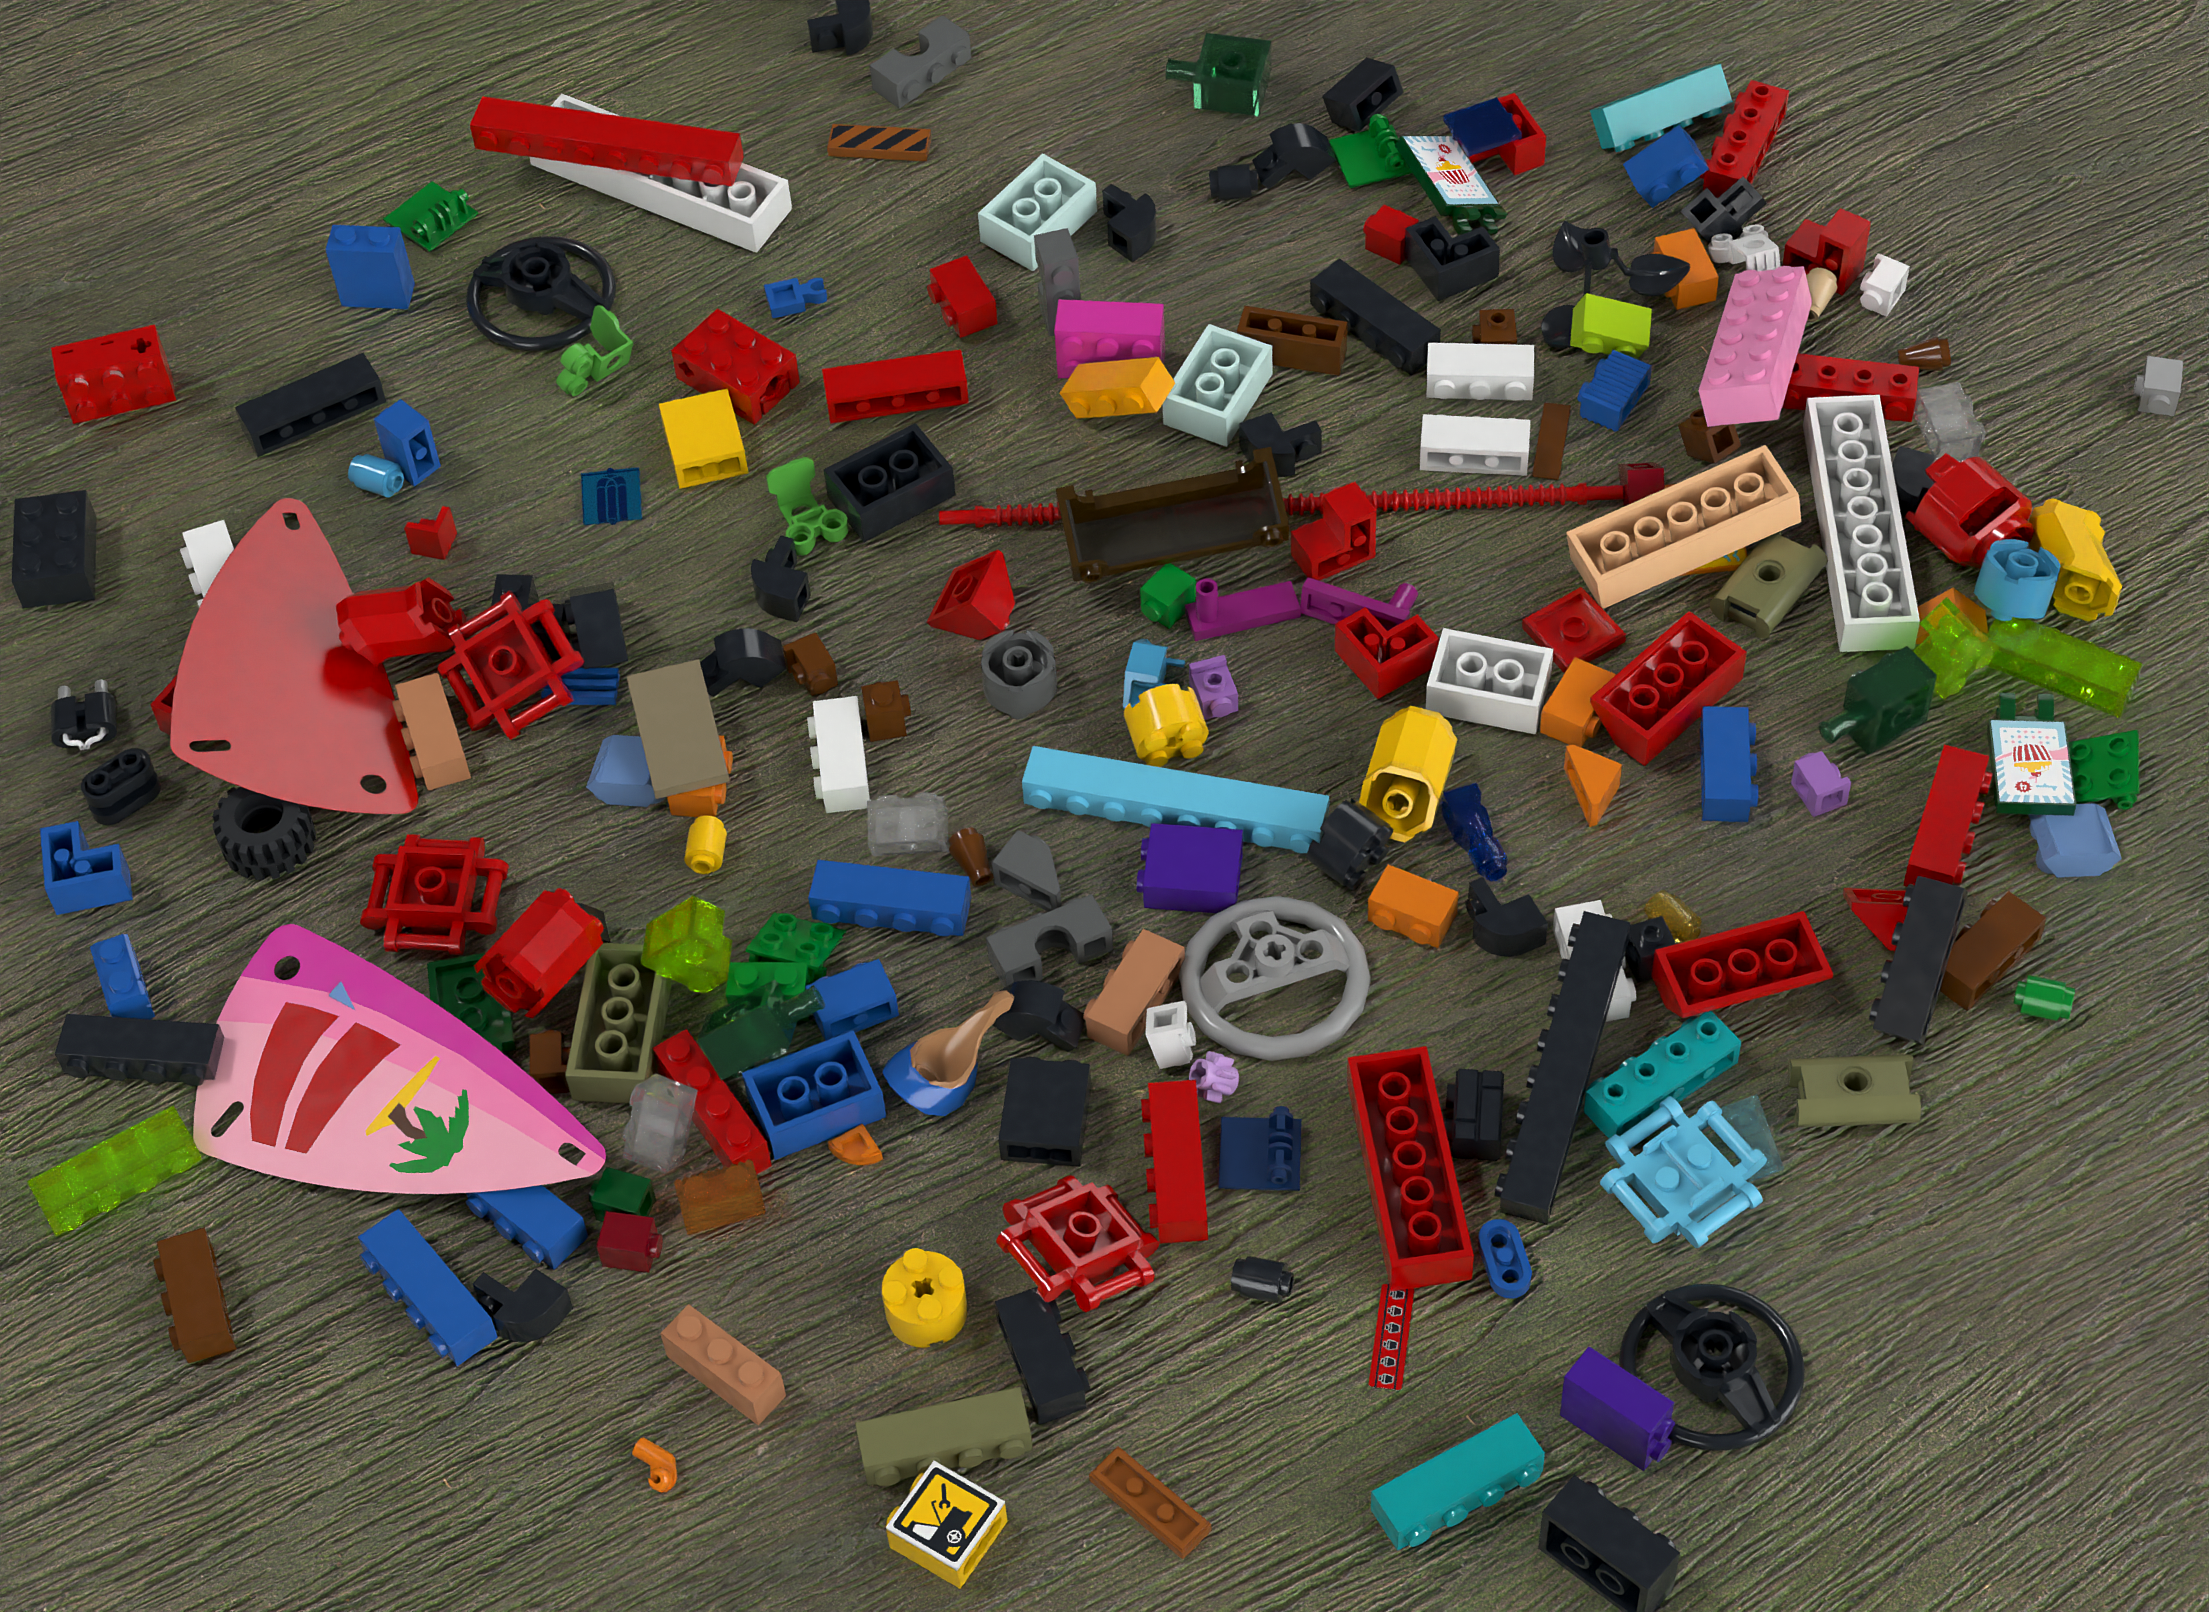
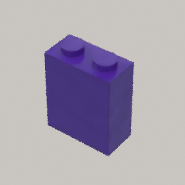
M1151 823L1149 838H1142L1141 861H1146L1145 870L1138 869L1136 886L1137 892L1143 893L1144 908L1219 913L1235 905L1238 901L1243 858V830Z
M1589 1346L1564 1376L1560 1416L1642 1471H1645L1653 1459L1659 1462L1665 1456L1672 1443L1668 1436L1675 1425V1421L1671 1419L1674 1407L1672 1400Z

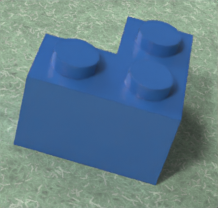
M78 821L40 828L45 891L56 915L133 900L130 869L119 844L89 849Z

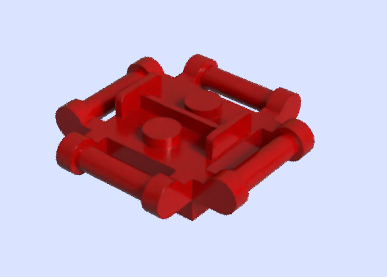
M509 590L500 596L501 600L461 626L457 623L448 629V633L456 646L454 648L456 654L440 663L437 669L442 678L449 681L468 715L466 721L472 731L484 728L496 717L506 736L512 740L521 734V729L560 705L565 707L574 701L561 676L581 667L584 664V660L579 651L573 650L553 614L555 609L549 599L541 600L523 611L518 599ZM537 620L541 621L561 656V659L554 663L539 636L531 626ZM492 624L491 626H489V627L486 628L485 630H483V631H481L480 633H478L477 635L473 636L474 634H476V633L479 632L480 630H482V629H484L485 627H487L488 625ZM463 667L486 705L481 709L460 673ZM549 684L553 691L551 694L513 718L510 716L508 709Z
M407 834L404 846H399L397 854H378L374 857L372 870L375 874L368 905L362 911L360 924L371 930H378L382 926H386L384 934L385 952H398L399 949L449 951L450 955H463L466 930H475L483 935H491L496 932L498 919L495 915L502 880L507 878L509 865L501 859L483 858L485 842L482 837H471L469 841L421 839L420 835ZM393 875L386 908H383L389 877ZM477 876H486L487 882L481 911L470 912ZM402 927H411L413 934H402Z
M1072 1175L1059 1179L1056 1186L1026 1199L1020 1200L1016 1198L1004 1203L1003 1215L1006 1221L1013 1226L1002 1231L996 1239V1243L1003 1252H1009L1038 1286L1037 1292L1045 1302L1053 1301L1063 1291L1070 1289L1075 1295L1077 1305L1084 1312L1098 1308L1101 1301L1131 1287H1143L1154 1281V1271L1145 1258L1155 1253L1160 1244L1153 1234L1146 1233L1117 1200L1118 1194L1110 1185L1097 1188L1091 1182L1082 1186ZM1029 1240L1057 1274L1050 1276L1022 1242ZM1124 1264L1129 1270L1105 1282L1093 1286L1103 1280L1110 1278L1113 1275L1115 1268Z

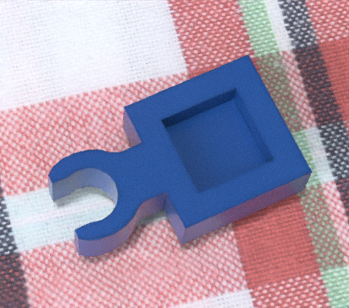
M797 278L764 285L772 319L805 312V303L820 304L827 301L826 289H824L822 278H813L799 285Z

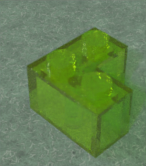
M1946 597L1919 623L1929 633V636L1904 661L1936 694L1945 700L1949 695L1959 692L1965 685L1966 679L1976 669L1985 667L1992 660L1994 652L2000 647L1969 615Z
M693 895L647 923L641 965L656 971L662 977L671 978L686 985L694 992L703 994L728 980L732 940L722 935L725 910Z

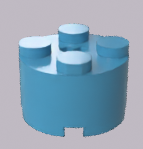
M2004 539L1995 541L1991 544L1990 550H1987L1974 594L1985 606L1991 609V615L1998 620L2010 621L2013 617L2044 618L2061 567L2059 561L2052 553L2040 547L2039 552L2027 549L2029 542L2022 540Z

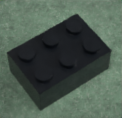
M916 423L823 469L827 497L837 510L846 514L849 525L864 543L956 496L952 466Z
M86 490L15 499L12 584L23 609L95 600L97 517Z
M1574 1475L1542 1511L1538 1549L1622 1612H1655L1673 1590L1680 1552L1677 1551L1674 1543L1661 1533L1654 1534L1642 1525L1638 1516L1630 1509L1625 1507L1619 1508L1608 1500L1605 1493L1596 1484L1590 1481L1584 1482Z

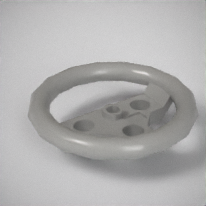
M1282 896L1243 900L1211 916L1188 942L1185 959L1179 972L1183 1001L1186 1002L1187 1011L1205 1036L1235 1054L1269 1061L1309 1056L1341 1039L1362 1014L1371 982L1364 946L1344 920L1313 902ZM1277 919L1305 924L1315 931L1302 934L1279 925ZM1261 930L1270 934L1262 937L1260 940L1251 937L1254 932ZM1236 931L1240 942L1231 958L1213 963L1203 974L1210 952L1225 935ZM1306 950H1316L1322 955L1317 959L1310 960L1304 958L1301 954ZM1335 969L1346 973L1347 981L1341 1002L1326 1020L1302 1033L1270 1037L1245 1032L1221 1018L1218 1014L1226 1004ZM1233 973H1243L1248 977L1241 983H1234L1228 979Z

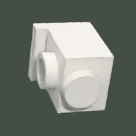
M1878 253L1874 260L1873 272L1868 271L1861 283L1860 290L1864 291L1860 298L1862 306L1887 317L1906 289L1910 266Z
M1185 1001L1147 1008L1146 1037L1159 1069L1190 1063L1193 1057L1191 1046L1196 1045V1037L1192 1023H1187V1005Z

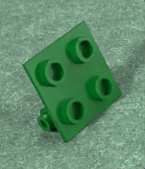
M1375 114L1370 118L1369 130L1328 140L1349 188L1412 173L1395 147L1399 138L1393 125H1389L1387 117L1381 114Z
M431 181L383 218V220L392 227H400L402 234L431 252L478 215V211L466 204L469 197L463 189L448 192Z
M2132 730L2068 742L2076 804L2112 798L2119 809L2128 810L2132 808L2133 804L2137 801L2136 794L2140 793L2139 731Z
M774 912L747 946L745 952L750 953L749 962H807L810 981L814 983L819 978L826 976L827 967L822 965L845 936L846 930L834 928L830 924L823 922L815 923L799 919L789 913L780 914Z

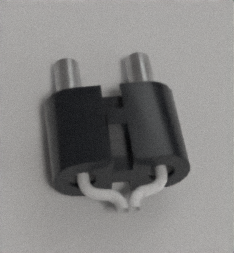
M97 680L95 682V692L85 694V701L77 702L76 696H71V689L68 686H60L58 688V699L51 704V741L54 745L61 748L79 746L80 750L89 749L91 744L106 742L116 736V699L112 694L108 693V684L105 680ZM89 738L84 745L82 739Z

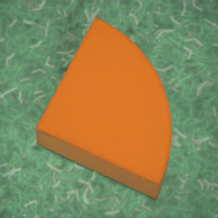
M863 1124L827 1142L831 1153L849 1164L869 1165L883 1160L882 1152Z

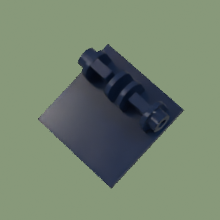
M1285 1106L1275 1107L1269 1118L1221 1117L1218 1189L1300 1191L1302 1119H1293V1115L1289 1113V1108Z

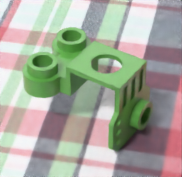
M600 305L594 308L590 329L594 338L607 351L612 352L601 357L589 343L585 346L581 343H576L569 347L560 359V363L565 369L556 379V384L566 394L577 396L588 386L586 377L591 375L598 382L629 363L633 342L619 328L617 317ZM618 356L619 360L613 366L607 368L610 361Z
M808 457L792 460L785 465L774 468L766 476L768 491L776 495L778 507L789 525L786 530V537L794 539L796 555H807L816 544L815 537L822 535L829 542H839L845 538L849 530L847 516L844 512L837 509L827 510L824 504L818 506L810 487V481L816 475L814 461ZM806 506L811 509L792 516L793 511L798 507Z

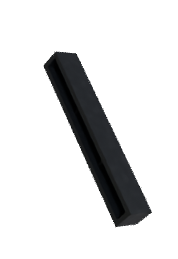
M1584 911L1580 924L1573 923L1571 927L1568 946L1573 947L1570 959H1562L1557 981L1563 982L1560 994H1552L1547 1016L1553 1017L1550 1029L1543 1028L1541 1031L1537 1052L1542 1053L1539 1066L1531 1065L1526 1084L1527 1088L1532 1089L1529 1101L1521 1100L1516 1117V1124L1521 1125L1518 1138L1510 1137L1505 1160L1511 1161L1508 1173H1500L1496 1184L1494 1196L1500 1198V1213L1548 1225L1630 935V922Z

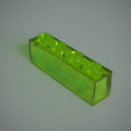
M2015 617L2010 621H2001L1995 618L1984 638L1978 662L2118 718L2121 717L2136 688L2142 668V663L2132 660L2128 656L2119 655L2096 646L2092 642L2075 638L2060 632L2056 628L2047 627L2026 618Z
M172 1105L28 1180L27 1183L55 1236H58L65 1231L78 1228L84 1221L102 1212L114 1209L124 1200L140 1192L152 1189L157 1183L176 1173L185 1172L193 1164L201 1161L202 1158L192 1136L176 1108Z

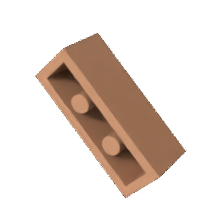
M438 672L395 685L399 700L392 701L398 722L406 721L408 726L401 729L407 751L415 749L416 756L409 757L416 779L424 777L428 791L470 779L471 776Z
M1145 929L1141 931L1135 941H1129L1124 949L1122 962L1116 970L1111 969L1103 983V991L1097 999H1091L1085 1009L1083 1018L1086 1020L1087 1037L1129 1056L1146 1030L1147 1008L1161 1006L1179 979L1180 968L1185 959L1184 947Z
M688 1304L660 1333L666 1355L669 1359L758 1426L786 1397L782 1375L778 1370Z

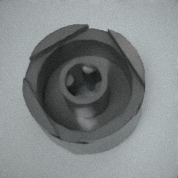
M1007 630L995 635L985 644L981 658L983 690L986 699L993 707L1008 713L1014 719H1023L1030 713L1045 707L1056 695L1057 676L1054 651L1051 643L1043 635L1030 630H1026V634H1014V630Z

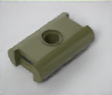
M1782 531L1761 539L1710 602V609L1721 621L1724 622L1729 617L1755 629V637L1767 638L1825 568L1828 562L1827 556L1817 545L1814 544L1809 549L1783 537Z
M1912 1055L1789 1059L1788 1084L1789 1087H1797L1799 1094L1794 1119L1796 1128L1919 1123L1921 1116L1920 1094H1911L1909 1087L1913 1065Z

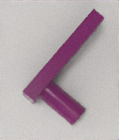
M1308 577L1302 586L1300 607L1302 614L1334 625L1366 607L1388 631L1409 619L1410 609L1418 597V592L1410 584H1400L1387 604Z
M1205 578L1197 582L1196 602L1185 604V614L1194 641L1300 618L1301 607L1291 581L1218 597L1217 583L1212 579Z

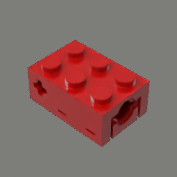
M718 308L671 350L677 379L702 394L728 389L734 413L753 425L762 418V414L766 415L790 392V389L793 390L800 383L796 354Z
M155 324L51 347L55 377L73 424L177 401L172 372Z

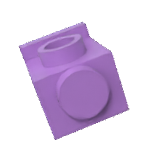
M1225 655L1189 664V685L1196 694L1205 720L1214 717H1224L1238 711V692L1227 667Z
M1820 751L1818 753L1805 754L1795 761L1791 784L1811 815L1815 817L1847 805L1851 781L1848 777L1842 778L1838 767L1834 763H1830L1824 753Z

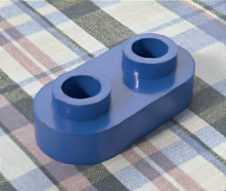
M1494 1219L1488 1221L1480 1229L1478 1248L1490 1285L1494 1292L1501 1297L1518 1298L1529 1290L1532 1270L1519 1231L1514 1224L1507 1220ZM1501 1242L1505 1247L1495 1248L1492 1244ZM1513 1277L1517 1282L1507 1283L1503 1279Z

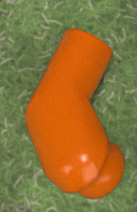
M640 1438L633 1448V1456L650 1465L649 1486L661 1493L668 1492L677 1481L675 1456L648 1439Z

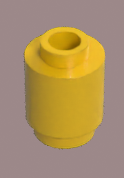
M700 816L695 819L689 828L684 862L696 873L709 874L717 871L722 866L727 832L724 829V823L720 819L713 816Z

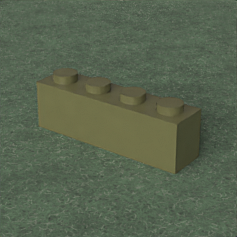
M1020 1387L855 1422L868 1486L876 1484L879 1486H890L899 1482L900 1479L925 1473L933 1461L948 1469L958 1466L972 1468L986 1460L1000 1457L1013 1459L1027 1451L1033 1450L1030 1426Z

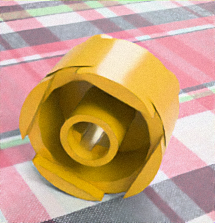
M1179 684L1158 686L1138 696L1140 702L1133 708L1130 703L1126 706L1124 710L1125 722L1137 756L1145 761L1146 765L1162 767L1170 758L1183 755L1184 758L1190 759L1199 756L1204 751L1203 743L1206 741L1209 731L1196 694L1191 687H1188V691L1181 690Z
M912 1248L906 1251L903 1257L895 1261L887 1270L882 1282V1298L888 1324L893 1334L899 1340L910 1346L923 1348L930 1347L931 1343L942 1340L945 1343L953 1339L960 1332L967 1318V1299L963 1273L950 1258L937 1252Z

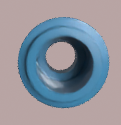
M370 454L355 456L348 469V478L357 488L385 497H391L394 493L398 492L404 482V475L398 463Z

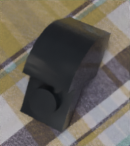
M835 0L836 15L807 20L812 53L845 47L846 55L848 56L864 49L873 37L869 0Z
M1295 123L1272 131L1269 135L1273 144L1252 160L1261 184L1270 189L1294 169L1312 180L1336 161L1327 136L1310 125Z
M1743 176L1718 199L1706 188L1683 208L1681 212L1705 240L1710 243L1711 238L1717 234H1730L1733 240L1740 237L1743 233L1741 226L1763 208L1767 202Z
M1110 184L1102 190L1103 213L1110 218L1107 222L1108 246L1133 263L1150 250L1156 241L1155 204L1146 193L1135 200L1130 193L1122 191L1114 184Z
M1272 412L1239 423V447L1249 463L1254 459L1253 450L1271 447L1278 477L1295 475V462L1308 460L1322 453V430L1315 420L1283 431Z
M1899 446L1892 468L1900 512L1905 517L1909 511L1916 513L1921 500L1934 484L1926 474L1925 469L1933 464L1935 455Z
M780 535L774 549L770 548L768 550L765 562L756 559L752 561L751 577L754 594L758 605L766 613L781 619L798 622L811 596L808 574L794 569L798 562L794 539Z
M751 628L734 629L714 638L716 650L700 661L707 692L713 697L739 678L762 688L787 669L781 640L766 632Z
M1483 877L1469 882L1468 899L1465 900V906L1473 920L1472 939L1480 948L1494 955L1512 957L1546 945L1548 922L1529 894L1501 905Z
M1034 980L1017 981L999 990H1007L1014 996V1001L1010 1010L1001 1014L992 1026L1018 1042L1038 1033L1067 1052L1077 1048L1085 1023L1084 1013L1062 1000L1065 993L1064 990L1054 985Z
M537 1269L528 1276L515 1292L484 1272L473 1283L478 1298L477 1302L494 1319L499 1336L509 1341L531 1342L541 1339L550 1334L573 1309L568 1290Z

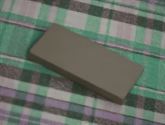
M699 659L626 676L655 798L659 799L730 782Z

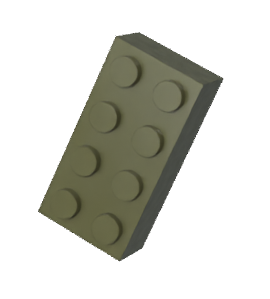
M603 943L587 960L565 1075L572 1100L651 1105L657 1071L652 1048L662 1043L674 975L668 946Z

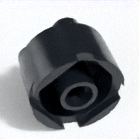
M1351 798L1350 802L1345 800L1336 807L1320 827V830L1324 832L1321 841L1318 843L1313 839L1307 852V860L1344 887L1355 891L1366 877L1367 873L1364 870L1371 863L1379 865L1386 857L1390 847L1385 843L1391 837L1394 829L1389 823L1354 798Z

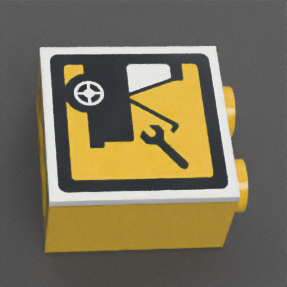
M933 1461L927 1471L919 1474L914 1480L910 1494L901 1507L897 1506L894 1508L887 1519L885 1527L891 1549L961 1589L1008 1521L1005 1501L938 1462Z

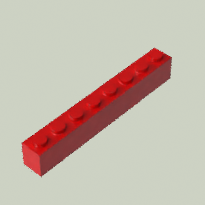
M482 96L470 123L475 149L733 186L744 159L740 133Z

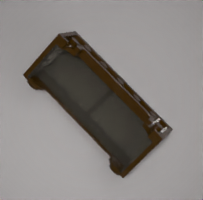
M1271 447L1253 450L1254 459L1244 466L1242 460L1235 461V469L1115 493L1093 496V491L1090 489L1085 490V496H1079L1075 493L1074 485L1055 488L1059 522L1073 581L1092 583L1099 581L1103 576L1261 545L1265 548H1271L1280 545L1283 541L1289 540V522Z

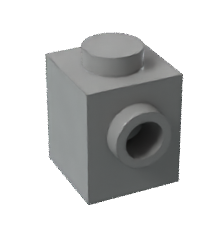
M2147 356L2143 374L2136 375L2133 396H2139L2138 411L2170 416L2175 415L2181 393L2182 360Z

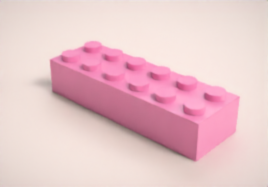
M1781 266L1775 270L1766 271L1746 270L1735 274L1698 390L1708 427L1779 419L1812 304L1804 266Z

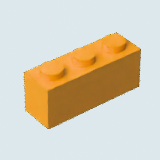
M1159 357L1085 363L1077 365L1059 394L1076 419L1157 413L1175 385V381Z

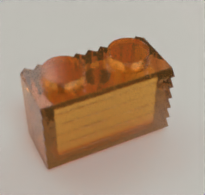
M749 1159L745 1163L741 1161L738 1165L732 1163L730 1167L723 1166L721 1170L718 1168L714 1172L708 1170L706 1174L700 1172L698 1176L692 1174L690 1179L684 1177L682 1181L676 1179L674 1182L687 1235L766 1214L754 1164Z

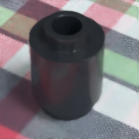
M1249 164L1217 166V170H1209L1211 198L1219 197L1220 200L1252 198L1251 191L1258 190L1257 171L1250 170Z
M1247 1256L1246 1259L1237 1258L1231 1276V1290L1240 1292L1241 1297L1278 1304L1282 1302L1284 1296L1290 1297L1294 1283V1273L1288 1272L1287 1263Z

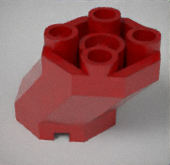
M429 577L421 582L414 583L412 586L359 591L336 604L338 626L341 629V632H339L340 641L347 649L355 650L374 666H379L393 657L442 652L455 647L448 629L457 623L461 626L467 622V618L461 608L455 611L451 606L450 602L454 600V597L450 591Z
M557 888L554 892L544 890L474 967L477 973L483 969L485 977L482 979L481 984L484 990L506 1010L516 1013L522 1008L528 1010L524 1016L533 1019L603 944L600 935L604 931V927L598 918L589 915L575 903L573 896L567 890Z

